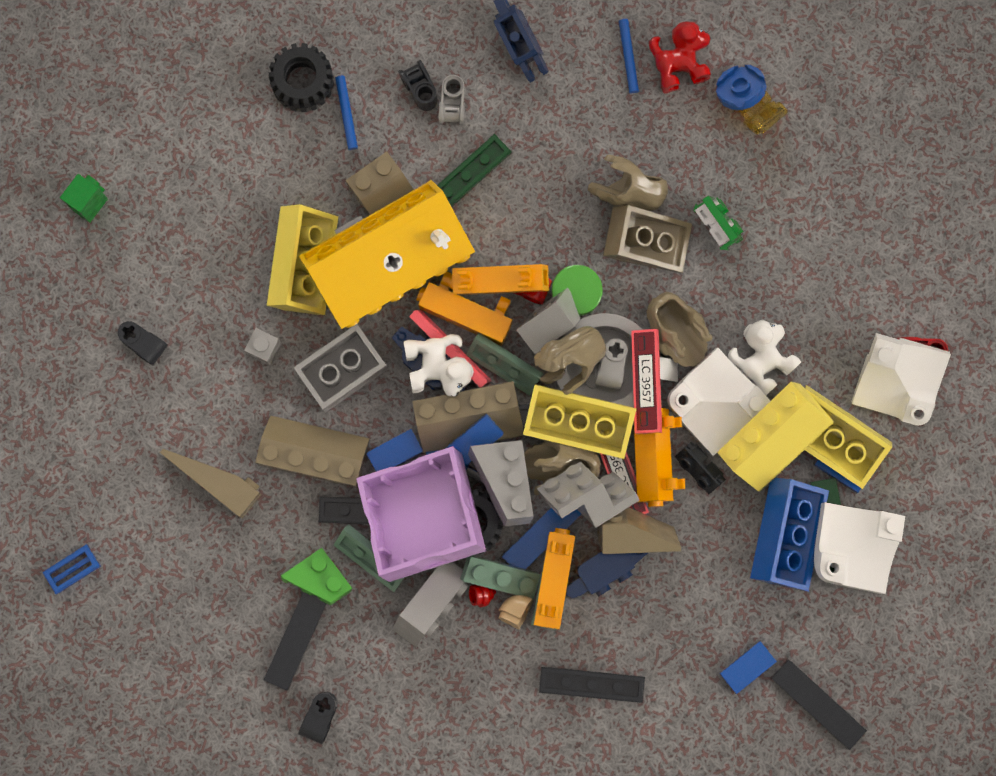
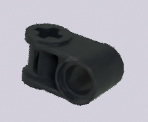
M418 60L416 65L405 71L399 70L398 74L417 107L423 111H430L435 108L438 100L436 89L422 61ZM423 93H430L432 95L426 101L419 98Z
M132 321L124 322L118 328V337L122 343L152 366L168 346L159 337ZM134 330V333L136 334L135 338L133 339L132 337H129L127 339L125 333L127 331L132 332Z
M322 692L315 696L301 724L298 735L320 744L324 743L338 706V701L334 694ZM328 698V704L331 705V708L323 711L319 700L322 701Z

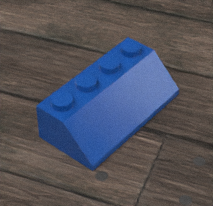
M774 478L770 482L750 575L751 579L809 592L814 568V550L821 503H827L828 490L792 479Z

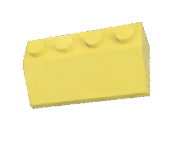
M300 204L280 207L267 306L285 311L325 315L326 303L299 256L336 235L334 230L337 229L338 216Z
M790 382L717 453L733 472L760 492L834 421L801 384Z
M535 384L523 435L624 459L637 408L575 393L565 395L562 390Z
M806 385L805 389L830 416L834 423L814 440L805 451L863 489L891 450L892 442Z

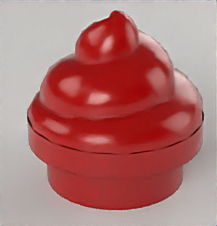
M475 584L469 587L471 604L480 608L488 606L496 594L495 589Z

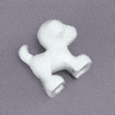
M760 320L749 324L743 334L748 345L755 350V353L746 359H742L738 355L737 348H732L728 353V358L735 366L740 368L749 380H752L767 395L777 386V383L771 378L764 379V375L777 368L787 376L801 361L794 355L786 358L778 352L776 345L785 334L783 326L780 323L774 324Z
M450 334L443 338H430L426 341H404L407 361H413L418 357L419 353L422 354L421 369L409 373L413 393L423 391L424 384L428 380H440L445 394L454 397L458 396L460 390L471 381L474 373L473 367L465 358L454 357L447 360L445 356L447 346L451 344L459 347L462 346V338L459 335Z

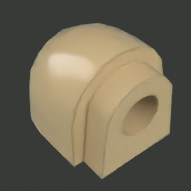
M513 595L507 598L498 610L500 612L498 618L519 630L528 615L533 599L524 595Z

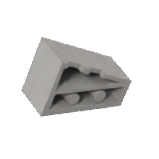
M522 440L470 446L468 456L473 461L504 527L530 524L533 519V509Z
M453 562L438 566L399 615L392 630L416 648L426 635L431 637L439 626L436 623L441 615L446 617L454 605L451 601L457 595L460 598L469 587L466 582L460 579L463 569Z

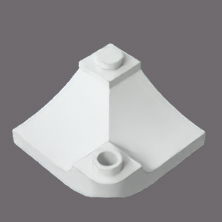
M876 333L869 355L867 354L851 402L857 406L892 415L906 423L923 425L931 418L936 396L951 354L948 351L907 339H895ZM922 410L923 414L917 417L914 415V412Z
M715 348L668 395L670 410L676 417H682V424L711 456H714L770 402L761 389L752 383L719 348ZM681 395L686 398L684 405H681L678 401Z
M826 502L821 503L814 550V567L819 578L824 582L839 586L886 594L892 561L899 542H902L905 516ZM830 566L835 569L833 573L830 571Z

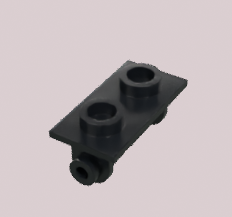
M690 442L675 456L680 466L688 471L696 480L698 486L708 494L712 493L726 480L723 477L724 473L712 461L707 466L703 464L708 456L698 444L694 445Z

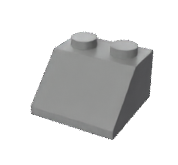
M568 288L564 289L530 313L517 328V332L534 354L541 351V348L546 343L556 340L561 336L565 337L577 330L575 326L579 322L580 317L570 290Z

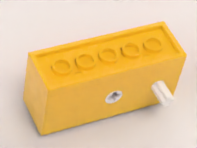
M430 180L301 254L299 258L340 328L343 329L344 327L350 328L360 321L359 319L367 314L377 313L381 310L382 305L389 301L395 302L401 299L408 290L422 287L426 280L434 275L440 276L446 273L448 267L453 264L467 261L475 250L443 190Z

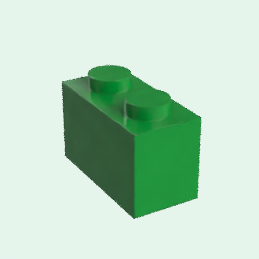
M80 174L75 176L60 196V199L69 209L89 223L108 200L103 194L105 189L100 186L98 181L89 175L84 178Z

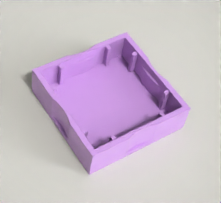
M453 446L419 457L402 466L389 467L356 478L363 510L370 525L371 545L378 575L386 581L391 582L486 551L463 456Z

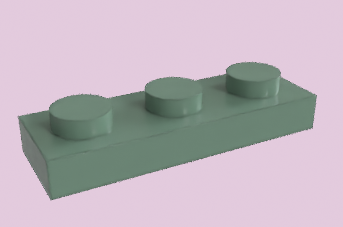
M480 333L476 335L466 353L469 358L507 382L514 381L515 387L529 396L533 392L534 385L538 384L543 375L542 372Z
M349 524L343 529L334 546L395 592L405 577L391 582L379 577L371 541Z
M472 555L467 557L460 579L463 582L514 595H524L534 599L541 574Z

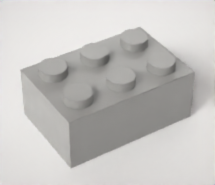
M358 324L293 367L325 413L388 370L386 364Z

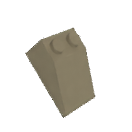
M387 151L346 180L347 187L368 216L414 190Z
M630 205L615 206L612 209L603 256L623 262L683 273L692 224Z
M629 507L597 527L602 554L681 551V545L673 526Z

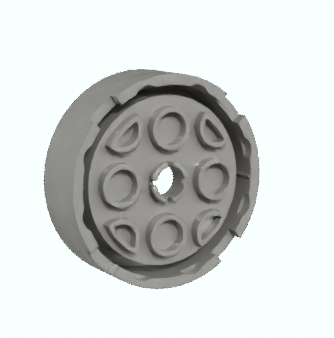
M601 313L580 319L575 326L576 329L585 326L593 327L600 332L605 344L612 339H620L626 343L628 349L620 390L595 385L596 364L589 378L572 393L634 408L631 331L643 329L633 321L616 314ZM617 345L609 349L614 358L621 354V351L617 349ZM574 363L567 365L563 377L555 381L557 389H564L563 386L580 374L582 372L581 366Z

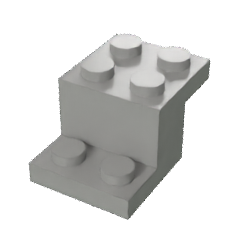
M581 461L571 465L566 471L555 478L547 480L542 486L537 488L542 499L561 518L577 509L595 528L639 501L636 492L616 473L612 472L604 475L599 480Z

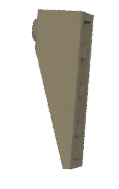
M166 449L160 451L164 457L242 519L262 495L257 491L260 486L249 477L244 481L237 475Z

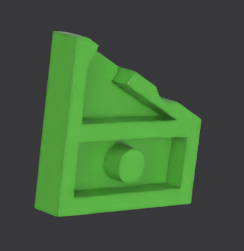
M322 548L281 575L283 582L287 584L289 582L301 588L303 592L317 596L319 600L329 605L334 604L352 591L350 584Z

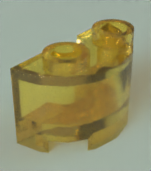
M765 91L763 98L751 108L737 110L745 118L743 123L756 135L765 133L788 113L782 103L770 102L772 99L767 91Z

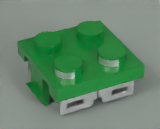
M708 195L702 200L701 204H695L693 211L698 214L705 225L709 224L711 227L709 232L719 246L723 244L720 249L730 251V246L735 243L738 244L743 240L740 234L744 231L735 219L728 218L726 213L729 210L724 202L718 197L713 198Z

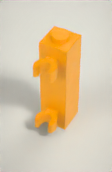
M548 265L452 268L449 285L450 289L453 290V294L457 295L549 291Z
M449 272L444 273L439 286L429 282L426 288L422 287L416 299V301H419L418 306L420 310L477 335L480 333L500 346L503 345L513 322L512 319L505 316L511 300L501 296L495 311L457 294H453V292L449 291V277L452 274Z
M661 408L662 433L635 434L634 425L638 502L648 503V507H663V502L674 501L673 490L685 489V479L672 478L670 428L682 427V417L669 416V409Z
M555 528V532H549L534 626L560 629L575 536L570 535V530Z

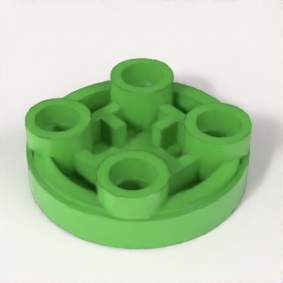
M572 265L562 269L556 275L552 284V298L566 288L570 290L579 316L593 312L602 297L603 288L599 276L592 269L583 265Z

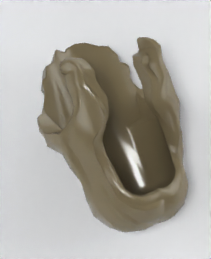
M610 154L606 155L604 160L612 162L610 167L623 171L622 178L609 186L594 182L588 185L587 190L603 201L613 205H630L647 211H653L662 206L668 194L667 181L662 177L644 175L630 160Z
M664 292L653 298L648 305L646 313L651 329L659 330V351L664 356H670L674 363H679L683 367L697 366L705 358V353L708 351L707 342L713 338L705 326L702 314L687 305L678 295L671 292Z
M585 326L571 332L561 340H552L546 343L534 357L535 366L549 371L540 378V381L550 384L561 379L565 374L566 366L574 363L581 366L582 372L565 384L562 391L565 395H568L580 387L589 378L595 365L605 356L606 344L600 332L593 327Z
M545 440V442L539 445L534 444L533 447H528L524 453L527 476L530 479L541 480L543 484L580 461L597 478L600 474V459L597 453ZM539 485V486H536V487H535V489H534V494H535V495H540L539 492H538V490H537V488H539V487L542 486V485Z

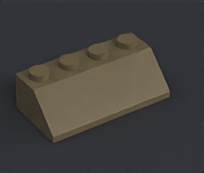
M514 381L459 392L458 396L454 397L441 395L412 401L424 455L428 451L443 450L486 413L504 432L496 441L525 436L523 435L524 429Z
M270 416L261 437L255 463L263 467L358 488L356 478L361 477L370 438Z

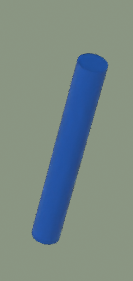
M628 19L619 20V28L629 93H638L639 87Z
M340 75L335 77L346 141L348 150L358 149L348 90L345 76Z

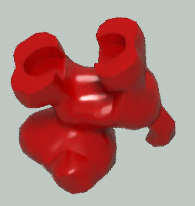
M681 22L672 30V40L675 44V49L661 50L659 47L661 38L659 36L652 37L649 40V49L654 55L657 70L660 72L661 89L664 94L679 89V78L676 75H671L672 72L686 71L690 75L693 84L703 83L710 79L711 72L706 64L699 65L696 62V52L710 44V35L703 31L695 22Z

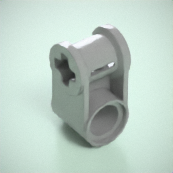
M449 75L443 80L441 102L439 105V124L459 122L460 125H464L465 87L462 78L457 75ZM450 84H457L460 87L459 92L455 94L449 93L446 89Z
M612 339L606 343V353L599 362L595 385L620 390L628 349L623 340ZM617 345V349L621 351V354L614 358L609 349Z

